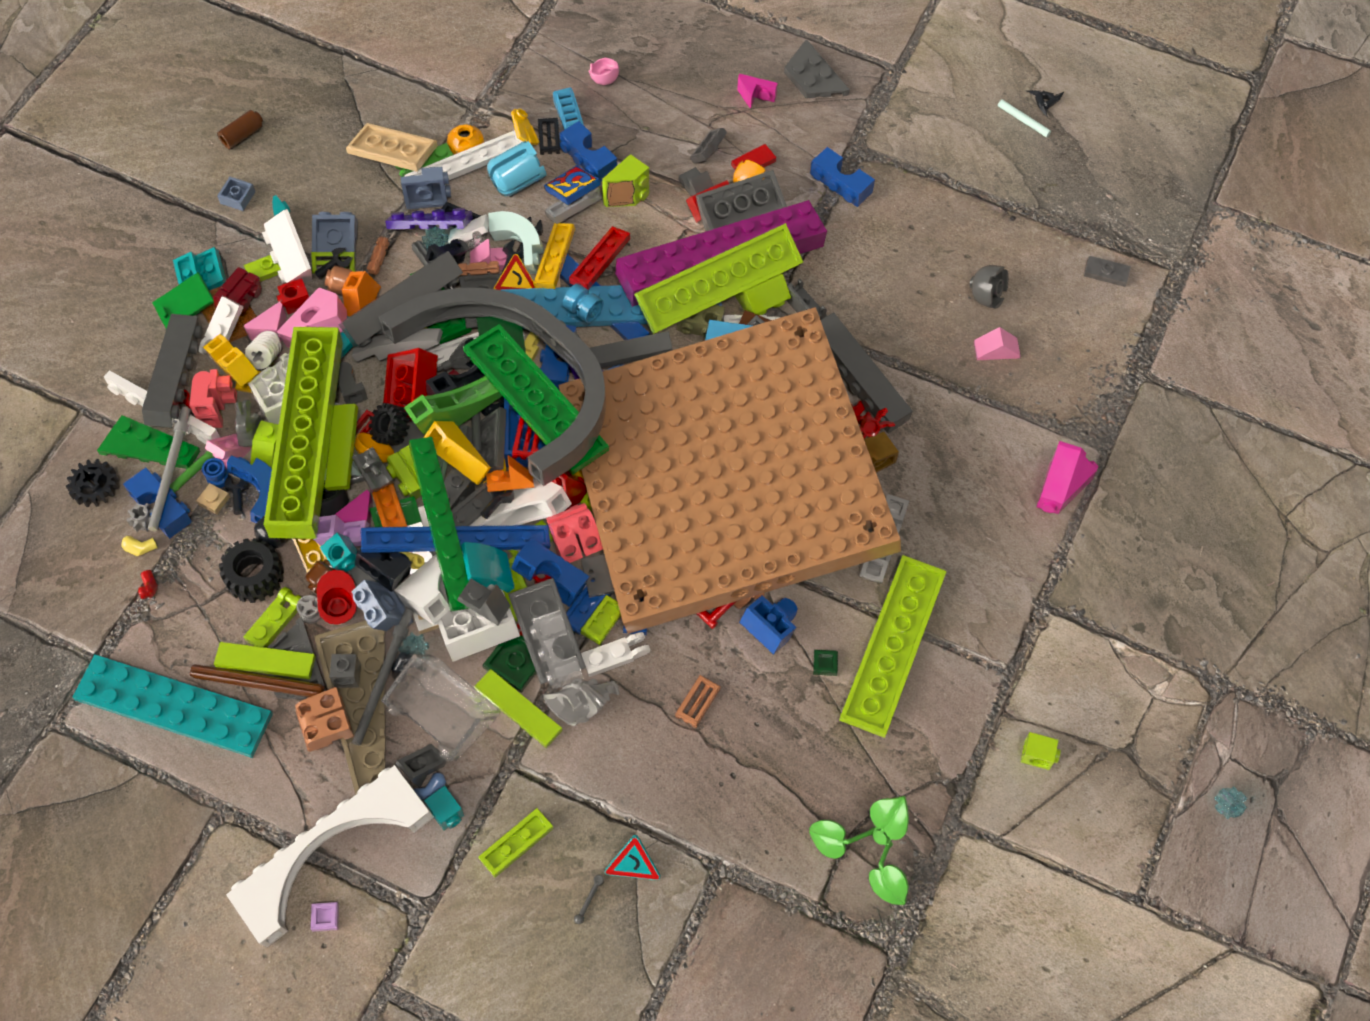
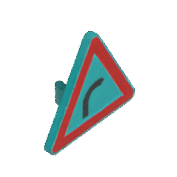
M633 835L605 868L606 875L649 880L660 879L659 871L637 835Z

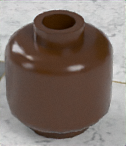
M325 559L323 562L316 561L305 576L306 580L310 583L308 588L316 594L317 584L321 576L328 571L336 570L328 560Z

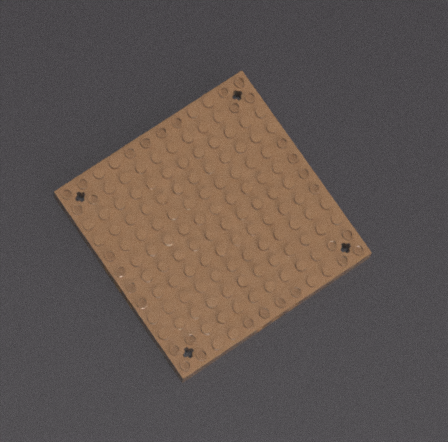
M816 307L602 372L605 383L606 412L599 435L609 445V451L581 470L622 621L628 634L901 552V539ZM581 379L560 384V392L580 412L585 398V389ZM641 597H644L643 602H640Z

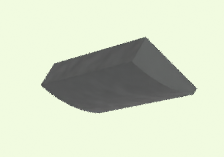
M774 170L696 195L705 231L787 207Z

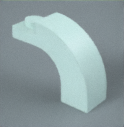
M500 211L488 213L489 232L494 241L512 239L523 243L524 265L529 274H536L537 265H540L539 254L544 253V246L531 222L513 212Z

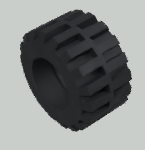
M247 538L243 539V543L239 544L238 541L233 543V548L228 547L226 549L227 555L223 554L221 557L223 563H219L221 571L219 573L229 593L231 592L234 598L237 599L239 597L242 602H246L247 599L250 603H255L256 599H259L261 602L265 600L264 597L267 595L269 597L273 596L274 589L279 590L281 587L279 582H283L284 579L282 575L284 568L272 545L269 546L264 540L260 543L257 538H253L252 541H249ZM249 565H263L261 571L255 576L241 577L242 571Z

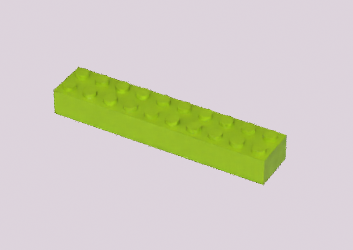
M293 327L264 518V527L269 538L317 539L343 345L339 328Z

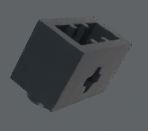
M361 549L356 553L355 566L390 592L410 574L412 562L403 553H361Z

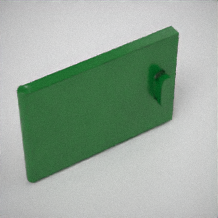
M197 272L152 302L167 329L171 314L194 316L213 304L214 300L200 273Z

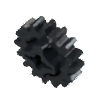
M88 459L86 465L78 464V470L71 469L73 476L67 477L70 484H67L66 488L71 498L75 499L77 504L84 503L86 507H89L91 503H94L98 507L99 501L102 500L104 503H107V496H115L112 490L119 488L116 484L119 478L114 468L110 467L108 462L101 463L99 459H96L94 463H91Z

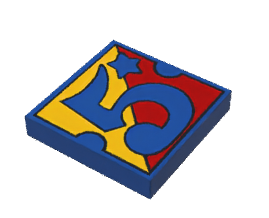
M576 165L545 184L544 187L548 193L569 205L600 186L601 183L599 178Z

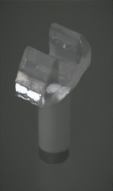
M474 231L472 239L466 241L468 245L467 251L470 252L486 240L485 236H481L479 231Z

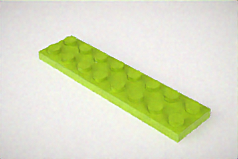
M785 223L634 295L654 334L803 263V260Z
M902 555L839 721L885 738L947 571Z

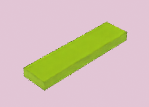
M356 404L334 405L325 488L328 491L350 489L352 456L358 415V406Z
M220 642L214 665L219 668L310 680L316 657L314 654Z
M490 669L474 686L475 690L545 748L563 731L562 727L493 670Z

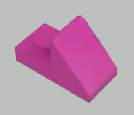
M739 73L737 90L748 107L751 108L755 98L775 102L778 83Z

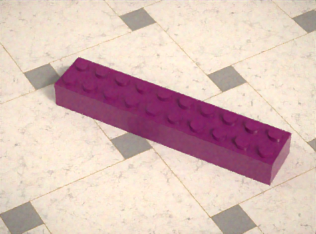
M807 200L617 258L616 276L633 307L639 305L634 295L635 293L785 223L799 254L824 247L827 230L812 204Z

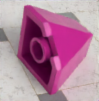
M1059 441L1047 470L1037 508L1047 513L1059 514L1093 480L1098 470V465L1086 458V452L1081 447Z

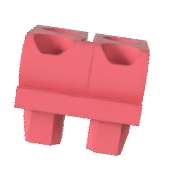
M217 369L210 370V373L207 371L198 372L192 380L190 408L195 418L213 428H223V418L219 410H225V403L237 402V390L232 388V378L230 375L220 376Z
M585 503L574 505L566 511L546 518L555 543L556 554L565 561L571 563L583 558L581 551L585 556L603 550L595 520Z

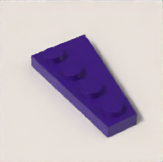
M456 208L452 210L453 212H445L443 209H438L424 214V211H414L412 215L396 212L392 213L385 223L386 229L415 228V225H419L421 229H429L436 225H439L440 229H448L454 225L457 226V229H464L473 219L472 211H465V208Z

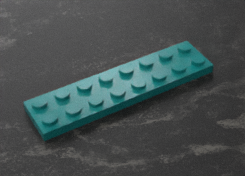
M94 655L72 697L75 701L253 758L273 715L270 710L98 655Z

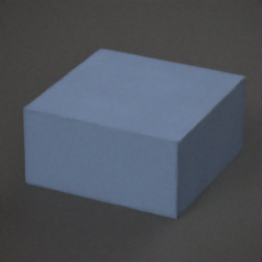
M229 177L217 196L220 204L244 211L255 194V189L251 183Z

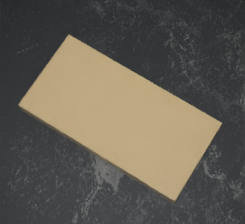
M366 123L346 147L348 154L418 172L438 145L437 141Z

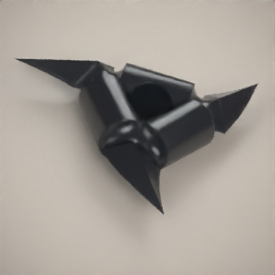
M1026 90L1035 95L1039 109L1047 117L1048 109L1056 104V102H1059L1064 93L1054 95V93L1047 91Z

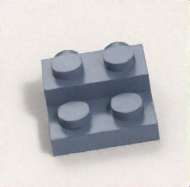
M443 167L421 168L422 175L401 177L406 209L442 207L448 202V197H451L450 185H446L449 184L448 172H443Z
M319 212V215H312V252H332L335 248L346 247L347 249L344 252H355L356 258L358 219L356 216L352 215L351 212H340V215ZM316 256V258H332V257H333V256ZM340 256V258H349V257H350V256Z
M363 580L351 591L353 600L364 612V618L371 628L388 631L394 625H399L406 608L394 590L390 592L378 582ZM412 618L409 623V626L414 622Z

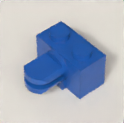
M762 595L747 607L739 623L774 655L789 642L797 628L791 621L796 616L798 608L791 599L783 598L772 605Z

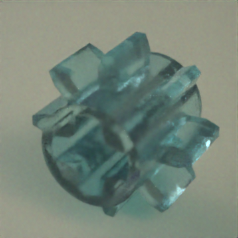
M437 226L425 229L426 236H422L423 244H426L427 250L433 244H436L438 247L446 245L445 242H448L449 239L448 234H445V229H440Z
M411 632L410 636L402 641L404 646H400L399 652L406 651V653H412L414 655L413 661L417 664L418 660L422 657L427 658L424 650H428L430 647L428 642H424L423 634L418 637Z
M1234 786L1231 789L1224 788L1220 790L1214 798L1218 802L1214 806L1215 809L1227 819L1239 817L1247 809V806L1243 803L1247 800V797Z

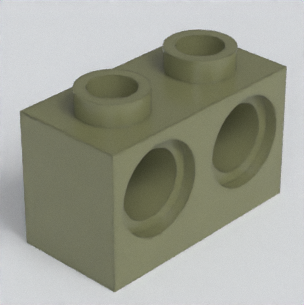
M713 305L677 322V331L706 338L709 320L724 322L725 307Z

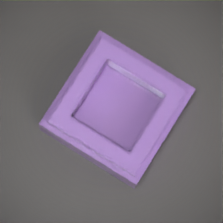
M338 902L311 905L312 932L338 930Z

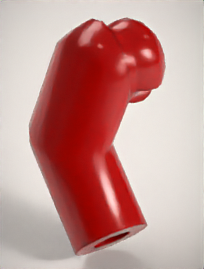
M145 570L140 574L144 586L138 588L141 599L153 598L158 589L152 570Z

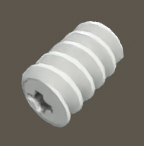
M273 331L261 332L246 347L245 356L254 368H267L280 354L282 346L277 333Z

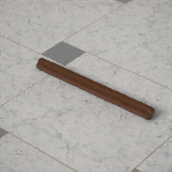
M197 664L192 665L190 670V676L195 679L312 697L325 691V687L321 684Z

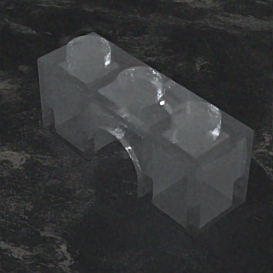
M560 610L532 619L533 626H530L529 629L533 640H539L541 648L537 649L541 663H547L549 671L545 672L549 686L554 685L557 690L572 684V681L575 679L583 680L584 678L576 656L562 659L553 652L552 647L555 640L567 635Z

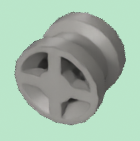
M313 595L301 597L296 606L303 621L308 624L320 621L317 597Z

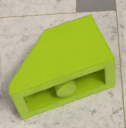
M260 421L252 441L251 465L258 458L272 469L279 424Z

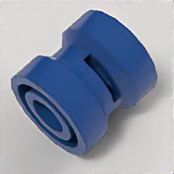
M211 458L205 461L202 466V472L208 484L210 483L218 488L224 487V482L229 473L222 460Z

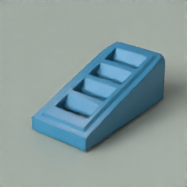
M572 88L554 91L553 102L563 129H567L578 121L583 124ZM573 118H576V119H577V120H572V121L566 122V120H569V119H573Z

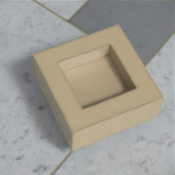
M209 483L196 502L199 506L217 515L229 500L230 495Z

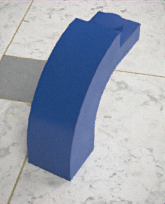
M231 455L227 461V472L251 483L259 492V498L250 511L251 521L257 523L258 520L265 516L272 469L258 458L251 465L248 460Z

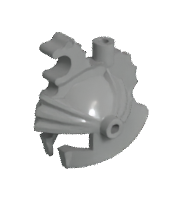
M593 678L588 682L575 679L572 681V684L564 686L561 691L543 694L546 705L557 717L569 725L576 726L580 722H588L589 718L596 715L605 703L610 700L609 694L619 695L620 693L615 681L598 684L596 679Z

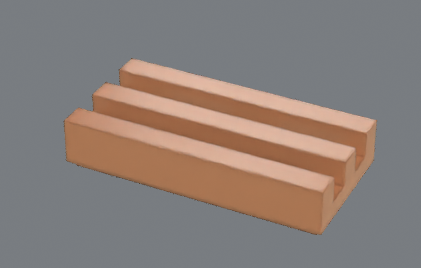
M700 675L677 710L675 717L682 718L684 722L690 723L694 728H697L719 693L721 686ZM704 683L705 687L701 691L700 695L696 699L688 714H685L684 711L686 710L687 706L691 702L692 698L696 694L701 684ZM713 688L695 719L692 718L709 689Z

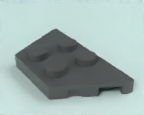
M805 40L784 68V73L805 98L831 97V93H842L843 96L849 95L850 89L810 42Z
M302 617L295 621L296 624L287 633L283 632L275 643L267 647L314 654ZM316 658L310 680L268 674L272 677L316 683L325 687ZM274 691L276 698L304 700L309 698L306 696Z

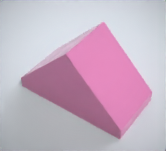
M334 294L306 325L308 327L339 328L341 333L343 331L338 324L347 319V309L338 295Z
M278 302L244 325L250 340H254L264 331L277 333L286 321L283 305L281 302Z
M1001 327L974 340L977 360L1020 358L1017 338Z

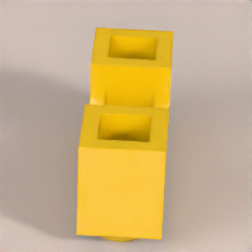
M219 334L203 346L217 366L227 375H230L240 387L250 383L254 376L258 374V371L244 353L237 347H233L223 335Z

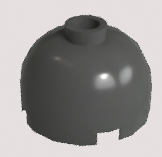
M984 266L971 278L970 288L972 289L974 299L979 304L994 309L1002 304L1004 298L1000 297L1003 291L1007 292L1009 281L1008 270L1004 269V266Z

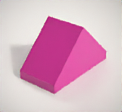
M365 490L335 515L344 523L366 520L370 524L369 527H371L372 515L370 508H373V500L370 492Z

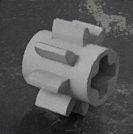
M136 503V506L128 510L131 517L126 520L130 526H133L136 532L139 530L148 532L151 519L150 513L153 509H151L148 503L145 505Z

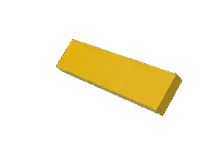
M554 223L534 280L535 288L556 289L575 232L574 224Z

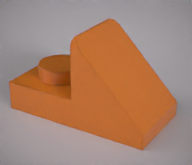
M509 455V471L495 470L486 474L488 492L534 488L533 476L529 473V470Z

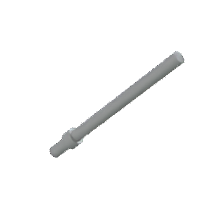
M182 407L179 419L175 422L173 428L175 434L149 522L148 530L150 531L158 530L182 440L187 435L189 427L187 422L191 409L188 407Z

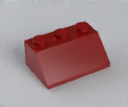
M421 348L388 354L383 403L404 408L421 395L427 396L426 380L436 376L438 355Z

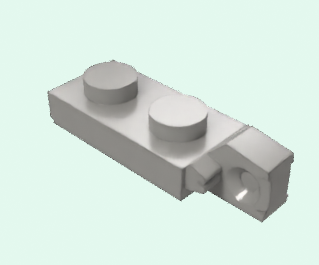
M598 187L569 205L562 201L555 203L545 210L547 217L556 224L566 221L570 216L583 211L589 205L595 204L602 199L600 189Z

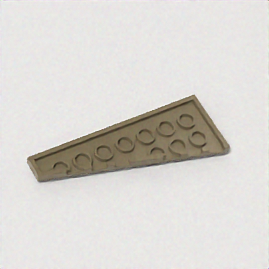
M366 620L314 636L328 690L334 688L329 678L332 654H356L361 664L359 688H337L342 696L354 735L385 660V631L371 628ZM385 686L361 746L352 743L353 737L346 740L341 738L355 794H358V790L363 785L371 784L375 781L379 773L386 769Z

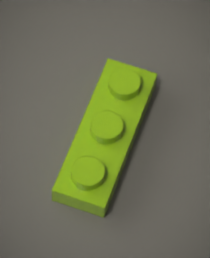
M536 808L478 856V858L492 876L496 878L551 832L553 826Z

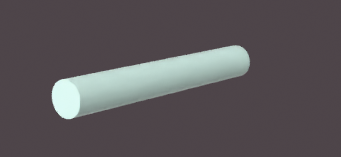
M1001 100L998 103V107L1046 138L1050 135L1051 130L1006 101Z

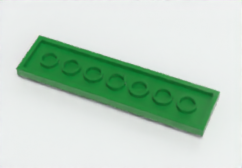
M500 324L463 346L465 354L545 445H548L563 434L578 416L579 412ZM599 435L586 455L568 471L574 475L608 452L609 445Z

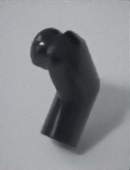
M406 651L399 653L392 666V677L395 680L403 678L404 665H413L414 655L412 653H406Z

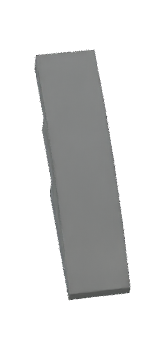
M421 329L396 344L384 334L375 336L365 346L361 347L360 344L355 346L352 357L358 362L375 354L380 361L392 353L415 348L426 350L439 344L443 331L441 329Z

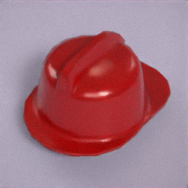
M342 570L328 571L318 581L317 603L319 615L329 624L340 625L346 623L356 613L357 605L353 600L351 592L355 589V584L348 573Z

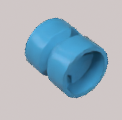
M579 283L574 284L567 291L562 302V306L573 314L577 313V316L586 323H591L597 318L604 304L600 297L594 293L589 294V290Z

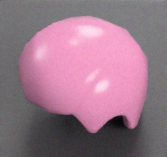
M602 58L598 59L595 63H591L590 70L588 71L596 84L610 85L619 75V65L613 59Z

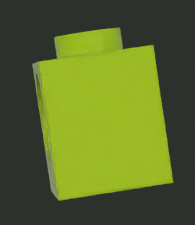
M1029 732L1024 742L1020 762L1050 770L1052 765L1058 763L1061 749L1057 748L1059 740Z

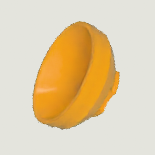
M468 124L456 126L449 132L447 137V144L454 155L484 143L482 132L477 127ZM462 131H468L470 132V135L467 137H461L459 136V133Z
M367 433L357 434L354 446L358 454L364 453L373 447L382 463H386L388 456L394 454V450L390 445L377 443L376 440L371 438L373 435Z

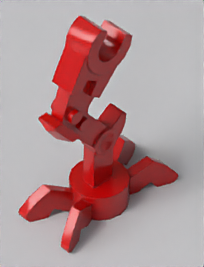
M858 401L857 405L852 406L857 422L861 424L859 427L864 439L867 436H876L881 428L895 426L894 422H880L881 418L888 412L887 408L879 410L876 417L873 418L870 412L860 416L865 410L862 401Z

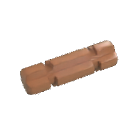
M380 236L377 239V245L374 247L370 258L371 261L367 266L368 273L377 275L381 267L379 266L382 265L386 254L385 250L389 246L388 238Z
M490 261L489 264L487 262L470 263V265H467V263L458 264L463 272L459 276H468V274L484 275L488 274V272L490 274H498L500 271L498 261Z

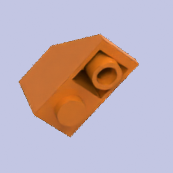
M366 271L350 272L342 287L343 302L347 309L348 317L374 301L381 288Z

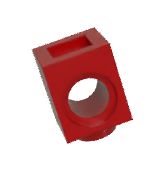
M302 278L277 286L280 295H277L276 298L285 307L288 315L295 313L309 298Z

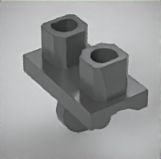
M373 447L364 453L352 456V460L372 493L393 483V479Z

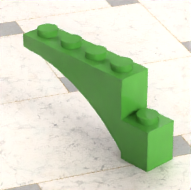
M485 376L451 391L430 396L421 395L405 406L404 409L424 435L434 421L455 422L459 427L499 399L502 394Z

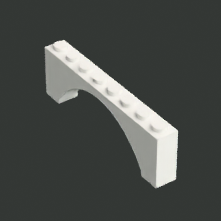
M533 477L534 488L514 489V499L511 503H501L488 519L480 516L470 526L522 525L561 513L571 505V502L563 487L553 482L543 486ZM437 555L433 556L394 589L405 607L433 625L450 611Z
M395 765L392 768L388 767L381 771L375 781L371 784L363 785L358 790V794L351 799L342 801L337 806L336 811L321 817L316 822L315 827L299 834L293 844L278 850L272 860L259 865L253 870V874L246 880H240L232 886L231 891L226 895L259 944L269 947L288 932L285 927V915L292 884L304 862L326 840L344 830L367 824L399 825L407 827L415 833L434 818Z

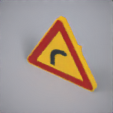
M517 254L512 256L493 289L535 288L533 279Z

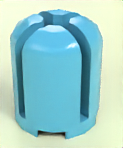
M525 140L494 157L487 164L488 174L498 192L506 197L516 194L547 176L544 166L539 167L540 162L536 156L537 153L529 141L526 142Z

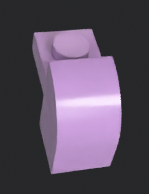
M337 515L323 516L319 518L317 539L313 540L322 546L338 532L349 537L354 546H361L360 530L361 528L369 527L370 524L366 520L344 523Z

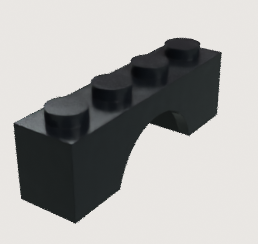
M476 365L458 375H451L446 371L426 380L427 396L460 388L485 377V375Z

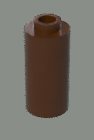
M249 110L218 131L217 136L222 144L230 150L262 128L263 119L257 111Z

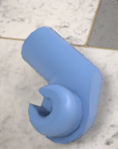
M435 773L425 788H415L414 791L421 800H425L446 785L445 777L441 773Z

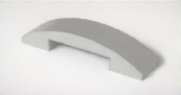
M887 494L886 501L899 534L909 500ZM892 554L865 562L860 577L882 584Z

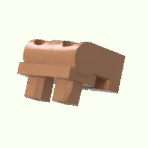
M337 687L304 699L296 704V714L309 752L328 747L330 744H333L332 741L341 738L346 740L354 737L342 696Z

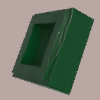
M814 649L813 675L837 676L838 651Z

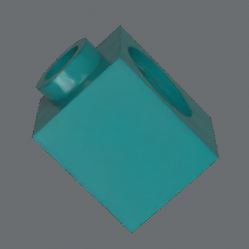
M337 532L320 547L334 569L347 572L356 567L355 560L358 550L349 537Z
M445 786L424 800L426 807L443 831L448 827L450 829L454 828L462 821L461 818L464 817L462 808Z

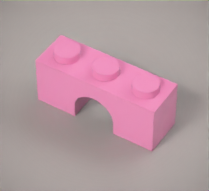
M318 288L280 327L277 333L286 347H291L293 327H308L306 324L336 293Z

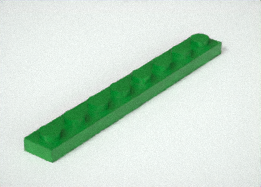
M426 437L409 440V448L450 611L469 609V607L457 601L469 580L433 438Z

